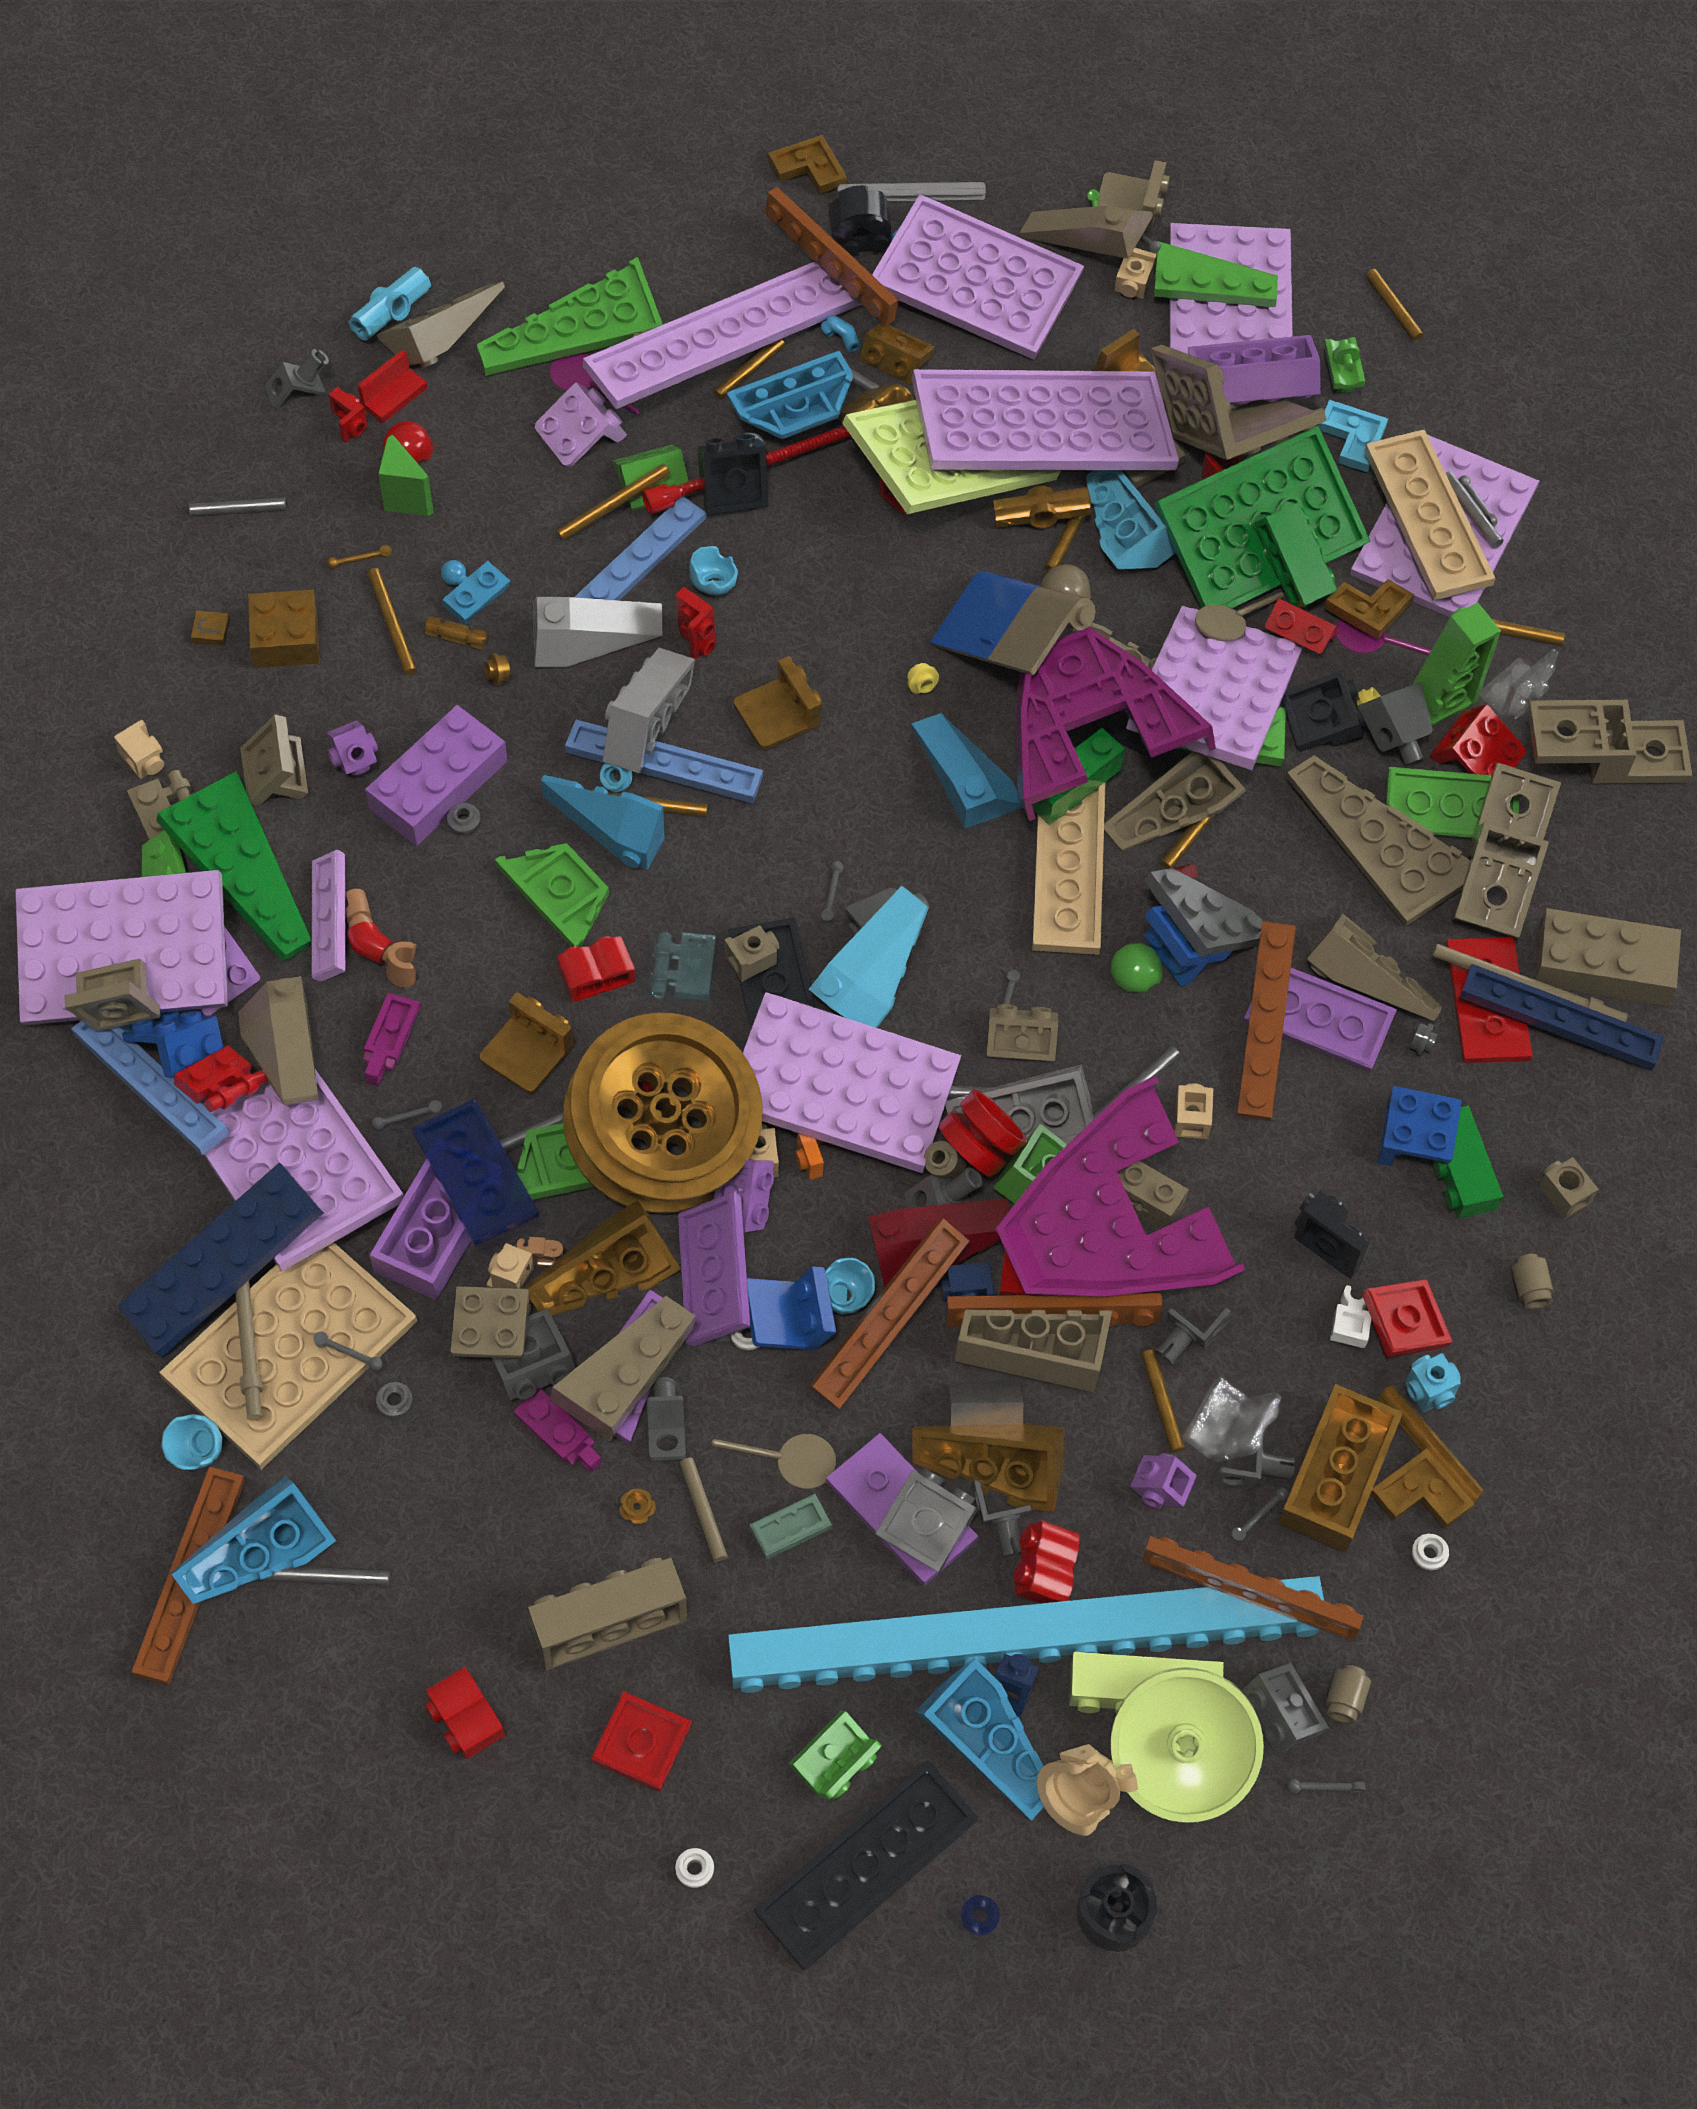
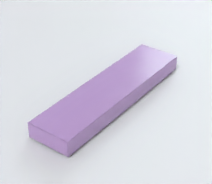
M339 850L312 860V978L317 981H324L345 972V854Z

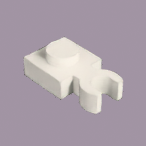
M1347 1285L1341 1296V1304H1337L1334 1311L1330 1340L1365 1349L1369 1338L1371 1316L1369 1311H1365L1367 1306L1363 1297L1360 1300L1354 1299L1350 1294L1351 1286Z

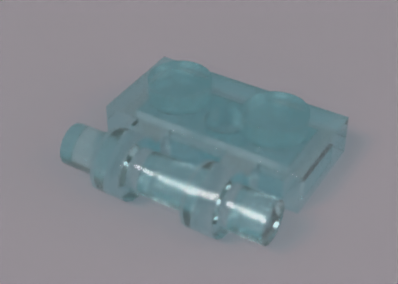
M666 932L660 933L658 943L654 945L653 957L656 959L655 969L650 974L651 995L655 998H663L666 987L670 985L675 986V998L709 1001L716 935L682 932L681 944L672 943L671 934ZM679 959L677 971L668 970L670 960Z

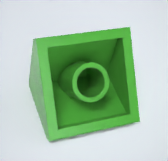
M394 435L389 436L379 470L384 511L424 516L433 514L429 476Z
M672 444L612 460L622 488H625L663 463L668 468L670 474L649 488L664 483L668 487L674 484L679 486V484L689 481L682 451ZM642 492L628 500L632 511L645 508Z

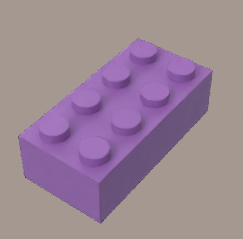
M1311 335L1188 347L1189 355L1215 363L1222 370L1224 375L1223 391L1229 403L1244 405L1253 400L1275 402L1284 397L1306 399L1312 395L1321 394L1320 358Z
M456 705L365 789L368 808L414 845L418 846L447 819V814L453 806L464 803L508 762L506 742Z
M438 1139L370 1253L374 1273L437 1301L503 1186L501 1167Z

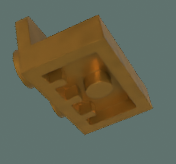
M881 322L866 333L859 359L861 362L911 385L913 384V370L919 369V367L933 357L935 346L889 324L885 326Z

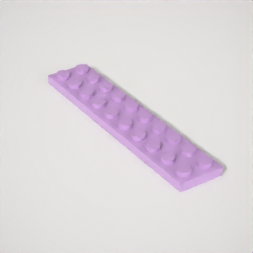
M814 261L583 358V368L615 409H618L827 320L828 316L841 314L862 304L856 298H853L836 279L831 278L819 263Z

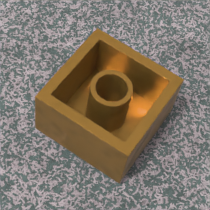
M314 589L248 594L250 650L254 668L320 664L318 610Z

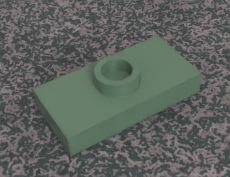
M816 1494L750 1524V1531L765 1560L832 1529V1524Z

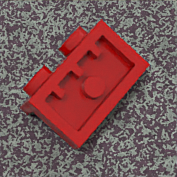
M683 587L675 595L678 627L681 635L689 641L690 658H694L696 661L702 655H709L715 648L714 607Z
M1279 598L1265 624L1267 630L1320 655L1324 653L1330 640L1334 642L1340 631L1336 625Z

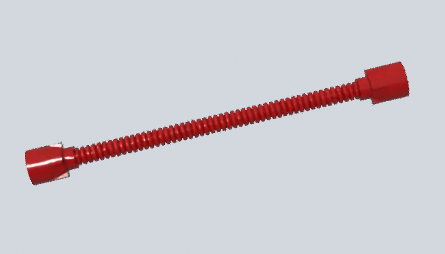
M842 426L839 429L836 428L799 443L785 446V448L774 450V452L771 451L766 454V466L812 451L813 449L820 448V446H826L849 436L851 437V435ZM699 477L690 480V482L687 481L686 483L679 484V486L674 484L668 487L664 483L643 490L642 499L647 512L652 515L674 507V501L680 500L682 496L700 491V489L703 490V480Z

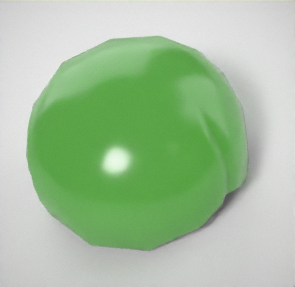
M1143 943L1127 944L1113 956L1110 973L1116 985L1121 989L1133 993H1146L1155 984H1160L1163 965L1153 948Z

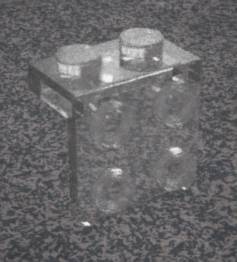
M1222 1377L1214 1379L1182 1438L1216 1463L1252 1455L1260 1448L1263 1442V1437L1261 1436L1267 1425L1277 1417L1279 1413L1277 1406L1282 1396L1277 1392H1271L1248 1398Z

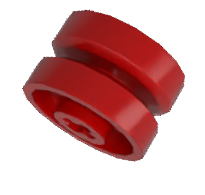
M973 1089L960 1102L963 1114L951 1111L938 1126L947 1141L963 1158L978 1171L993 1178L1006 1164L1003 1153L1015 1156L1028 1140L1019 1126L1003 1109L979 1090Z

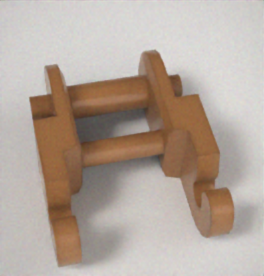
M530 1237L527 1247H524V1239L520 1238L517 1242V1248L532 1253L533 1266H551L563 1256V1246L559 1241L546 1240L541 1237Z

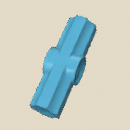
M413 267L388 288H375L370 296L369 303L352 315L348 321L351 330L359 339L366 341L391 320L401 321L405 319L410 311L411 304L424 295L431 287L429 277L420 268Z

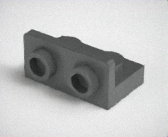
M1291 1663L1258 1674L1241 1690L1252 1704L1266 1739L1277 1755L1286 1753L1295 1744L1321 1735L1329 1728Z

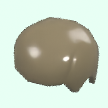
M1063 564L1053 567L1047 571L1041 582L1043 587L1088 599L1092 597L1087 575L1075 565Z

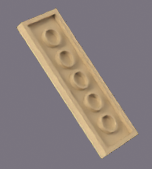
M1425 429L1366 443L1364 452L1433 599L1437 600L1493 586L1495 581L1493 571Z
M1105 783L1050 825L1037 814L1032 951L1100 954Z

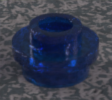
M981 1895L974 1896L963 1905L961 1920L964 1927L970 1933L987 1935L995 1930L999 1923L1000 1911L997 1904L991 1898ZM976 1910H984L988 1916L987 1920L977 1922L973 1918V1913Z

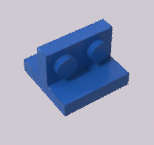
M1163 906L1152 907L1145 915L1151 927L1143 936L1156 951L1180 986L1190 984L1207 963L1223 961L1232 952L1200 957Z

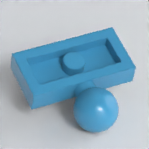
M450 560L442 566L441 577L446 584L451 586L458 585V587L442 599V606L466 625L510 586L511 581L489 561L485 562L473 574L467 577L465 566L459 561Z

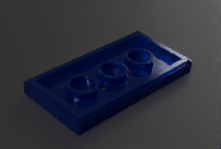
M476 1099L470 1100L412 1128V1133L475 1247L539 1216L538 1209Z

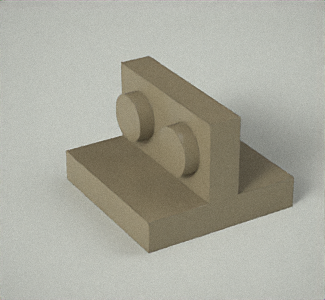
M274 714L240 748L246 793L252 805H261L273 793L296 799H302L308 794L301 738L288 735L286 717Z
M140 958L76 973L77 993L64 995L65 1008L95 1031L160 1017V1005L147 995L146 963Z

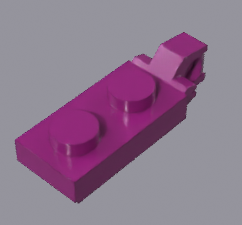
M387 993L364 1047L365 1055L363 1062L368 1064L365 1070L366 1083L379 1086L385 1070L393 1071L395 1065L398 1064L420 1012L421 1003L419 1001Z
M541 1388L537 1389L534 1396L526 1399L513 1411L514 1416L564 1463L567 1462L572 1466L578 1461L590 1473L594 1472L602 1464L600 1462L601 1457L591 1448L595 1441L590 1437V1434L567 1412L551 1402V1398Z

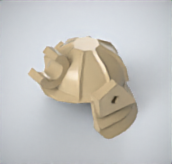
M1089 1744L1061 1752V1760L1044 1765L1040 1769L1036 1781L1039 1798L1048 1814L1063 1828L1082 1836L1090 1835L1096 1830L1098 1822L1110 1814L1109 1809L1114 1808L1120 1800V1791L1133 1792L1138 1790L1132 1764H1124L1116 1769L1112 1760L1100 1754Z

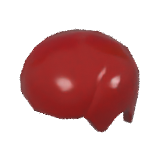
M408 421L397 423L388 430L383 440V450H385L387 438L394 435L417 463L421 460L428 461L430 459L434 446L431 437L422 426Z

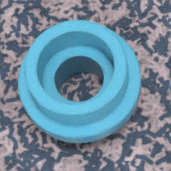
M605 763L600 771V780L609 791L621 792L631 784L632 771ZM616 769L620 772V781H617L614 777Z

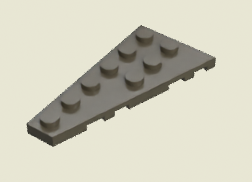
M1316 756L1310 757L1287 772L1289 782L1405 926L1411 924L1462 890L1471 860L1462 855V851L1453 845L1449 847L1435 838L1433 832L1393 806H1386L1377 800L1373 793L1367 789H1360L1348 781L1347 776Z

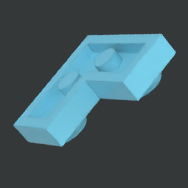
M1329 400L1325 409L1327 421L1319 424L1320 430L1346 439L1339 457V464L1368 473L1371 465L1364 452L1366 443L1381 440L1388 418Z

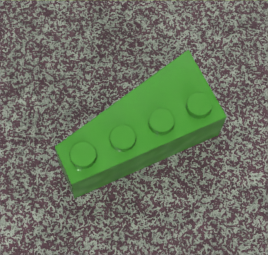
M1478 602L1467 608L1461 607L1451 614L1412 684L1421 682L1432 726L1477 703L1501 630Z

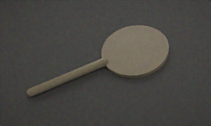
M1279 592L1238 611L1222 605L1205 606L1197 612L1195 624L1199 631L1209 638L1218 641L1239 639L1246 630V622L1242 616L1275 602L1278 598H1283L1284 594Z
M801 1434L792 1437L782 1446L780 1452L717 1439L711 1441L712 1446L778 1459V1467L784 1479L798 1488L811 1489L826 1483V1478L834 1472L836 1466V1457L831 1445L823 1438L813 1434Z

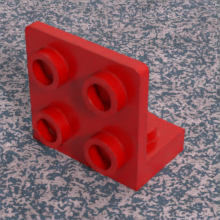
M1488 704L1463 711L1429 756L1439 764L1447 761L1456 762L1458 760L1470 774L1492 775L1496 763L1515 768L1525 755L1526 748Z

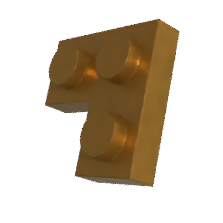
M823 135L768 153V162L780 182L807 173L819 194L836 189L840 184H847V176Z
M1389 579L1371 597L1343 582L1337 588V591L1333 592L1326 600L1325 609L1374 638L1379 639L1412 604L1414 594Z
M1425 1449L1375 1486L1370 1494L1393 1522L1419 1502H1422L1444 1529L1470 1511L1475 1504L1428 1449Z

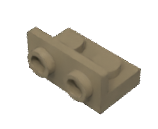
M1000 1004L997 1008H990L987 1057L1055 1061L1058 1013L1052 1012L1047 1007H1032L1031 1011L1017 1010V1006L1010 1004Z

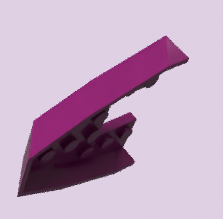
M1091 627L1059 636L1034 675L1020 672L1015 706L1018 798L1028 820L1031 821L1035 819L1033 803L1088 783L1085 770L1066 731L1120 710L1128 709L1151 758L1201 738L1204 739L1209 751L1216 749L1212 725L1148 666Z
M1157 1076L1124 1090L1044 1166L996 1227L1026 1294L1102 1297L1214 1285L1245 1270L1243 1263L1235 1264L1209 1207H1205L1146 1235L1117 1171L1179 1143L1153 1086L1159 1082Z

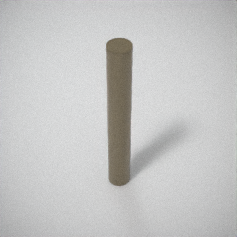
M683 1459L680 1461V1466L712 1558L715 1563L725 1560L728 1556L694 1459Z

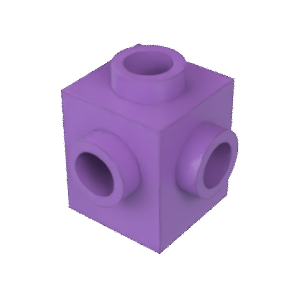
M357 720L326 732L332 747L327 751L334 768L340 767L346 774L359 775L370 769L369 765L377 762L374 752L378 751L376 741L371 732L366 734L364 726Z
M1162 1453L1160 1456L1143 1455L1130 1487L1142 1497V1502L1149 1507L1160 1509L1162 1506L1184 1507L1197 1475L1176 1456Z

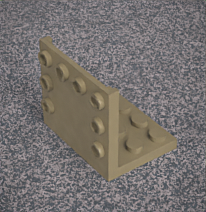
M1164 345L1151 348L1172 437L1228 460L1241 454L1249 455L1261 450V446L1269 443H1282L1288 440L1289 435L1297 432L1304 433L1315 428L1317 424L1327 421L1323 408L1311 410L1283 399L1275 402L1253 400L1244 405L1229 403L1224 395L1222 386L1224 384V375L1217 364Z

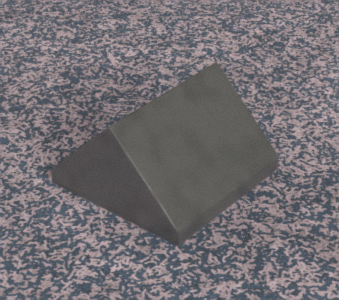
M1019 1382L948 1383L949 1426L1023 1424L1024 1402Z

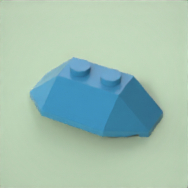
M836 351L727 392V398L741 420L780 439H784L837 419L852 381L853 372L841 352Z

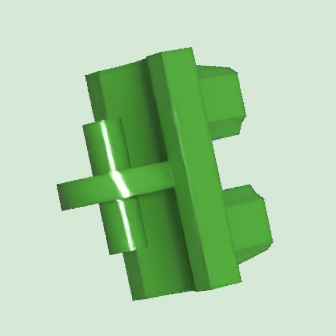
M1351 337L1341 341L1325 339L1324 348L1333 389H1336V392L1339 394L1354 392L1355 388L1364 387L1365 378L1356 338Z

